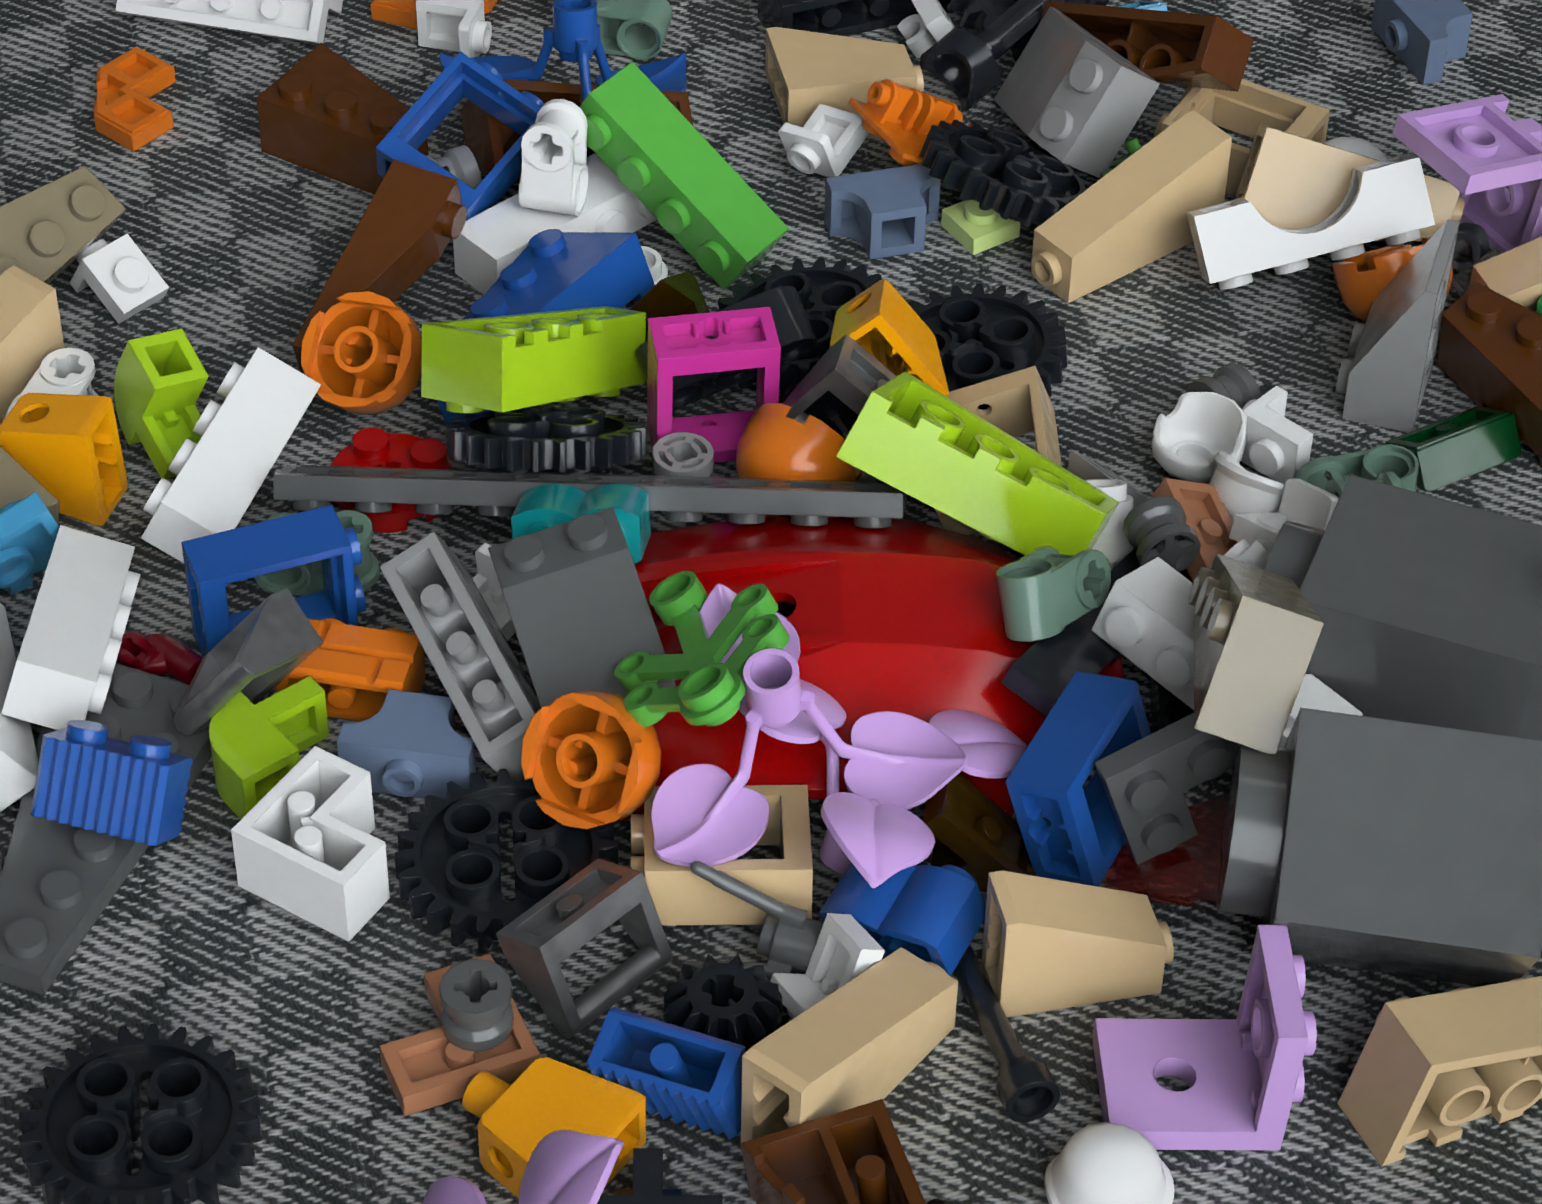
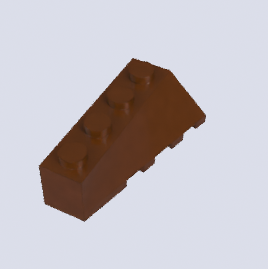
M1047 0L1045 2L1040 22L1050 6L1057 9L1158 83L1239 91L1254 39L1218 16Z

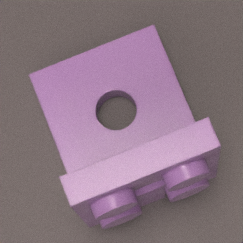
M1503 94L1398 114L1392 134L1460 191L1459 197L1465 199L1460 223L1470 222L1481 225L1488 235L1489 248L1497 255L1542 236V126L1533 118L1512 120L1505 114L1509 99Z
M1258 925L1237 1019L1095 1018L1092 1041L1103 1122L1123 1124L1142 1133L1154 1145L1156 1150L1281 1149L1292 1103L1302 1102L1304 1095L1303 1058L1304 1056H1312L1314 1054L1317 1039L1313 1011H1303L1301 1001L1306 982L1304 959L1302 955L1292 954L1286 925ZM1163 1076L1177 1077L1185 1081L1190 1088L1184 1091H1170L1160 1086L1155 1079Z

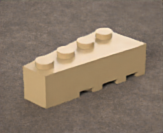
M1542 976L1526 979L1515 978L1503 983L1473 988L1461 987L1449 992L1414 998L1402 997L1385 1002L1382 1010L1377 1015L1376 1023L1337 1103L1381 1167L1405 1159L1406 1149L1403 1147L1404 1145L1428 1137L1435 1147L1461 1138L1463 1131L1460 1126L1461 1124L1492 1114L1496 1121L1501 1124L1523 1116L1524 1111L1533 1106L1542 1097Z

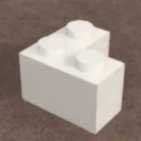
M314 746L231 829L238 886L349 942L390 899L385 841L370 835L375 829L370 772Z

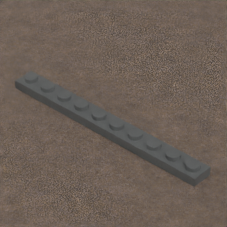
M286 465L273 474L274 500H293V509L303 511L328 506L330 501L354 502L355 511L367 513L391 511L392 503L416 504V512L421 514H449L454 512V505L478 506V514L510 516L513 515L523 492L545 484L569 485L584 492L606 484L637 486L649 492L650 511H665V520L673 522L701 521L703 513H728V522L759 524L765 522V516L768 514L791 515L790 523L800 526L828 524V516L854 517V525L858 527L884 528L892 525V518H903L907 504V494L885 482L590 473L564 474L556 472L508 473L488 470Z

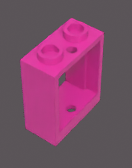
M770 307L648 318L647 429L652 451L653 446L662 437L677 432H689L703 436L711 443L714 449V463L736 461L738 441L756 410L672 418L673 376L757 368L756 409L765 403H779L781 346ZM714 336L716 339H707L706 337Z

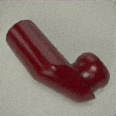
M137 631L128 632L123 635L117 657L121 665L157 676H173L187 685H190L203 658L171 635L150 634L144 636Z

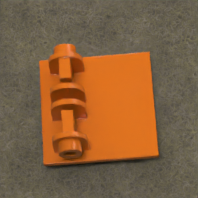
M889 79L874 82L869 87L866 103L850 98L848 102L864 119L862 127L873 136L886 141L891 147L888 154L904 166L922 163L923 158L919 154L932 125L938 126L940 121L952 124L953 120L960 122L963 120L962 112L958 110L954 102L926 92H920L915 88H909Z

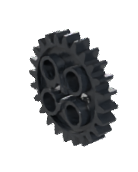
M953 120L952 124L940 121L938 126L932 125L919 154L923 158L922 166L931 169L929 175L944 180L942 187L960 191L959 198L962 200H975L979 202V208L983 211L993 209L999 213L1001 218L1018 221L1028 227L1031 222H1035L1040 226L1093 185V183L1086 181L1088 178L1086 173L1073 170L1074 167L1062 163L1048 151L1039 149V145L1035 141L1026 143L1016 133L1000 130L992 125L989 130H986L974 121H971L969 126L958 120Z
M819 257L812 267L805 268L803 262L800 259H796L792 265V270L784 271L775 264L771 265V276L765 278L756 273L750 274L751 286L734 284L731 286L734 298H719L717 301L720 310L776 287L793 286L797 289L818 344L806 356L780 367L779 387L781 396L784 397L786 396L785 391L787 387L798 383L801 380L802 374L807 375L829 350L836 311L876 282L882 280V276L879 273L868 276L866 266L863 264L848 271L845 259L838 261L831 268L826 267L824 257ZM757 377L738 384L739 388H746L755 382L757 384Z
M977 284L971 294H963L962 290L956 285L952 286L951 297L943 298L938 293L932 291L929 292L930 303L927 305L913 300L908 302L936 338L949 392L1035 365L1049 398L1052 396L1051 384L1062 383V368L1068 366L1065 328L1059 326L1058 314L1056 312L1046 313L1043 300L1028 305V296L1025 291L1016 294L1012 298H1008L1006 296V286L1001 285L992 294H984L983 285ZM982 404L977 408L984 410L989 408L990 405Z
M544 405L542 407H527L502 413L486 411L483 412V415L468 414L465 415V418H454L453 422H447V457H453V461H466V465L484 464V468L497 472L592 473L598 471L599 467L609 469L613 468V464L630 465V461H641L642 457H646L647 427H645V422H638L637 418H625V415L622 414L606 415V412L602 409L589 407L561 409L555 407V405Z
M500 769L496 783L489 784L478 772L473 773L472 788L464 790L452 781L446 783L447 800L428 794L424 797L426 813L410 812L408 814L409 830L399 831V851L395 852L396 879L399 880L401 900L410 901L411 917L418 919L427 916L428 933L431 935L440 933L450 927L451 944L454 947L464 943L470 936L476 937L478 951L482 954L486 953L494 940L499 941L496 935L498 931L596 859L618 864V841H614L613 823L591 829L562 825L545 814L535 801L541 799V796L535 789L533 779L525 780L523 776L520 782H511L510 775L506 769ZM504 819L512 822L515 899L511 902L502 900L499 822Z
M150 1024L144 1038L135 1040L126 1026H122L119 1028L117 1043L108 1045L98 1035L90 1036L91 1053L84 1056L76 1050L67 1048L64 1050L67 1069L61 1070L45 1066L42 1070L45 1088H29L27 1091L30 1110L19 1113L22 1135L18 1138L23 1163L27 1166L30 1184L42 1187L45 1204H57L63 1201V1204H191L198 1199L205 1204H220L217 1184L238 1188L241 1185L239 1166L254 1165L253 1143L262 1140L259 1096L257 1090H252L249 1069H237L235 1052L231 1049L215 1055L213 1037L209 1035L200 1039L193 1046H190L186 1027L182 1026L173 1033L169 1040L160 1039L157 1024ZM150 1079L146 1092L149 1111L144 1113L140 1126L141 1110L139 1097L143 1081ZM141 1128V1147L143 1153L141 1168L137 1175L131 1176L135 1166L132 1142L138 1140Z

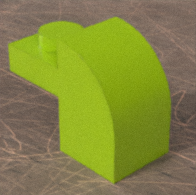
M182 328L128 340L118 362L114 378L116 411L128 445L140 442L143 444L159 476L164 479L177 477L168 469L185 440L188 438L198 444L201 436L193 432L196 423L201 417L195 404L209 377Z
M311 676L275 692L255 705L240 691L210 721L209 738L216 788L222 800L240 819L300 761V752L329 737L325 690Z

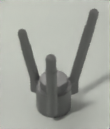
M694 861L691 864L690 870L693 874L768 913L764 924L744 925L761 931L757 954L769 957L768 962H742L744 969L756 965H764L769 980H771L773 973H791V971L801 974L806 973L824 922L806 918L807 910L786 905L700 861ZM685 961L682 965L687 964L703 968L705 961ZM717 961V962H718V963H729L730 961Z

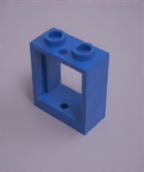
M460 51L376 146L378 175L384 178L393 160H397L456 179L462 204L467 209L466 220L495 206L521 176L522 138L529 127L535 124L537 113L544 103L536 95L528 91L521 93L503 81L500 73L489 63L481 60L475 62ZM463 97L521 135L475 190L417 150Z
M333 505L181 542L193 635L202 657L208 654L254 610L251 609L229 615L225 584L322 560L324 591L294 598L306 617L315 620L332 618L348 625L358 626L357 613L366 611L364 591L357 574H354L353 566L362 564L360 544L353 527L343 529Z
M1076 671L1005 781L1031 866L1036 872V876L1099 887L1125 844L1098 771L1096 770L1084 791L1082 786L1095 767L1094 762L1151 734L1137 681Z

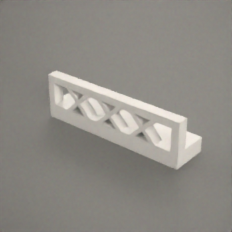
M117 0L116 11L122 14L319 45L324 41L328 12L341 14L343 0Z

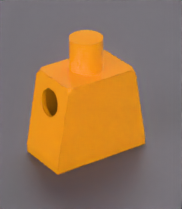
M879 280L836 311L830 347L847 334L896 376L903 373L905 367L907 373L943 395H949L934 334L888 280Z
M27 393L19 398L4 421L0 423V446L60 502V514L98 526L105 524L128 489L111 397Z
M549 1057L536 1059L511 1085L488 1071H481L471 1080L463 1095V1108L480 1118L477 1128L481 1165L487 1173L518 1199L521 1181L532 1152L545 1136L554 1131L572 1130L584 1134L616 1138L624 1142V1146L620 1151L606 1186L631 1160L633 1148H642L646 1143V1096Z

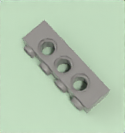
M433 531L380 566L483 760L497 774L500 769H506L510 775L511 782H520L524 776L521 767L523 737L533 715L541 709L533 686L468 569Z

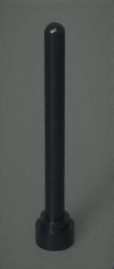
M921 862V863H919V864H917V865L919 866V865H929V864H927V863H925V862ZM969 945L953 973L1000 1066L997 1075L996 1093L1007 1116L1011 1120L1016 1122L1035 1121L1044 1117L1055 1108L1060 1099V1090L1048 1066L1037 1061L1034 1057L1025 1054L971 945Z

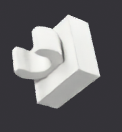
M911 0L919 14L906 17L897 26L907 40L905 41L916 58H920L924 52L953 28H956L938 0Z

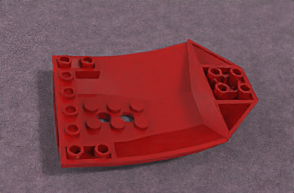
M828 516V524L821 526L794 525L790 523L791 517L765 518V522L759 524H737L726 521L652 532L642 560L634 564L665 654H683V650L674 626H667L662 622L650 604L649 597L660 582L681 571L694 572L708 595L719 583L737 594L749 586L764 584L777 603L788 602L795 605L794 612L786 617V619L794 626L800 638L801 653L798 660L800 679L812 683L827 692L844 709L847 716L845 723L842 727L834 730L846 744L852 745L851 731L855 722L860 717L875 712H900L929 723L936 713L945 710L972 711L989 717L1005 726L1025 742L1027 746L1046 719V716L1001 683L1011 665L1036 642L1010 640L1006 637L996 571L1004 565L1018 561L1020 558L977 537L911 520L892 519V525L889 527L864 528L854 525V517ZM1121 656L1102 674L1103 676L1124 679ZM683 679L675 680L676 687L680 685ZM739 710L728 721L717 726L690 725L680 712H668L660 721L653 724L661 747L660 774L655 786H661L672 773L680 768L695 764L716 765L724 769L732 779L736 775L747 726L746 718ZM759 729L751 774L745 785H808V799H825L826 747L821 740L811 744H795L780 741ZM839 757V792L850 793L844 780L845 767L850 759ZM963 771L960 772L1002 810H1006L1009 816L1015 813L1005 782L1008 777L996 779L982 778L969 775ZM644 804L633 814H644ZM631 815L624 818L623 820L631 819Z

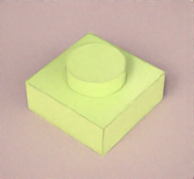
M965 200L942 209L941 226L972 255L1019 237L1020 222L1011 219L1005 220L993 209L983 211L979 208L980 203L975 200Z

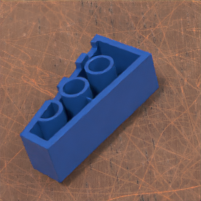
M548 229L539 232L530 239L529 245L511 265L503 269L497 281L480 299L471 305L470 311L463 319L600 306L623 308L634 298L636 302L639 301L655 284L636 233L562 232L559 229ZM437 400L446 424L447 422H453L454 418H465V415L468 414L483 415V412L486 411L495 412L486 409L478 413L446 411V402Z

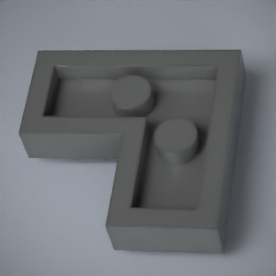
M1194 713L1094 762L1126 848L1137 865L1159 854L1169 852L1179 844L1198 835L1183 792L1207 780L1217 778L1225 771L1234 767L1239 744L1194 729Z

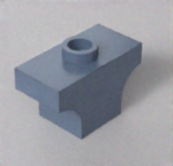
M1375 0L1371 29L1421 84L1426 85L1442 81L1444 64L1446 62L1466 57L1473 12L1461 0Z
M922 164L826 178L824 224L830 237H848L862 244L869 259L922 252L925 245L926 224L938 220L941 179L931 177L929 175L931 169L922 166Z
M388 690L384 704L376 715L361 722L343 723L337 739L338 757L370 772L372 792L423 799L429 794L447 800L446 783L450 781L458 784L464 790L472 788V774L476 773L475 743L471 738L464 737L456 732L454 704L450 697Z

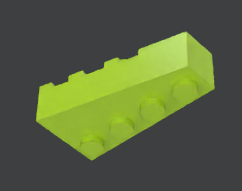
M600 306L422 323L421 397L446 402V411L478 413L486 409L502 413L551 402L575 401L576 397L586 395L594 397L619 396L620 388L645 384L635 351L645 342L646 312Z
M906 371L872 391L836 456L838 459L977 530L986 538L1002 543L1025 556L1030 554L1035 548L1042 546L1052 547L1059 554L1076 555L1083 550L1092 549L1120 503Z

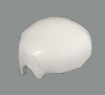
M1184 393L1179 397L1175 408L1169 415L1165 416L1162 413L1158 415L1152 433L1153 457L1170 476L1184 481L1209 483L1216 469L1215 455L1219 451L1226 452L1240 463L1246 441V414L1234 400L1218 393Z

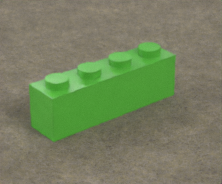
M633 61L590 92L580 105L587 118V147L599 156L619 178L622 185L644 204L658 219L660 225L673 235L697 261L700 268L710 275L723 290L727 289L765 258L789 230L784 222Z

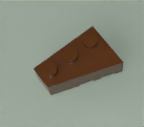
M323 43L315 47L256 97L262 152L375 195L383 180L377 171L376 146L410 109ZM428 138L417 149L425 156H429Z
M1476 282L1442 314L1437 366L1479 407H1489L1513 413L1515 415L1519 440H1523L1540 457V467L1542 468V315Z
M883 1099L740 1143L749 1193L757 1204H926Z

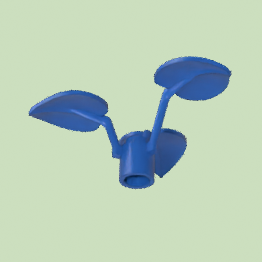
M596 0L553 1V28L543 30V45L536 63L521 56H482L471 58L475 62L481 60L489 63L500 73L503 79L537 81L542 78L552 48L554 47L559 51L560 59L568 62H578L582 102L592 92L589 59L592 58V51H594L601 75L595 79V86H600L622 70H610L600 38V24H597ZM440 52L442 71L455 57ZM685 52L671 58L637 66L660 91L685 92L687 88Z

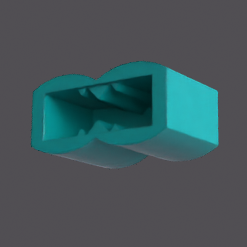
M545 484L533 487L523 492L511 517L512 539L574 520L582 515L593 514L613 507L633 562L636 564L642 560L651 536L649 492L629 484H606L595 487L587 492L563 484Z

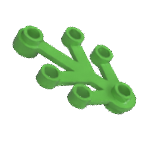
M681 571L660 582L650 594L649 602L662 622L667 626H674L683 654L650 655L647 651H638L625 657L614 670V676L628 694L623 701L625 710L644 728L657 723L668 712H680L686 722L694 726H717L732 718L739 710L740 701L746 692V686L742 679L746 661L753 654L764 649L776 648L783 650L790 639L788 632L777 615H775L778 611V604L766 585L755 584L737 594L731 603L732 608L709 637L700 613L709 595L696 574L692 571ZM742 634L743 640L725 663H721V660ZM683 679L677 687L660 688L657 684L658 680Z

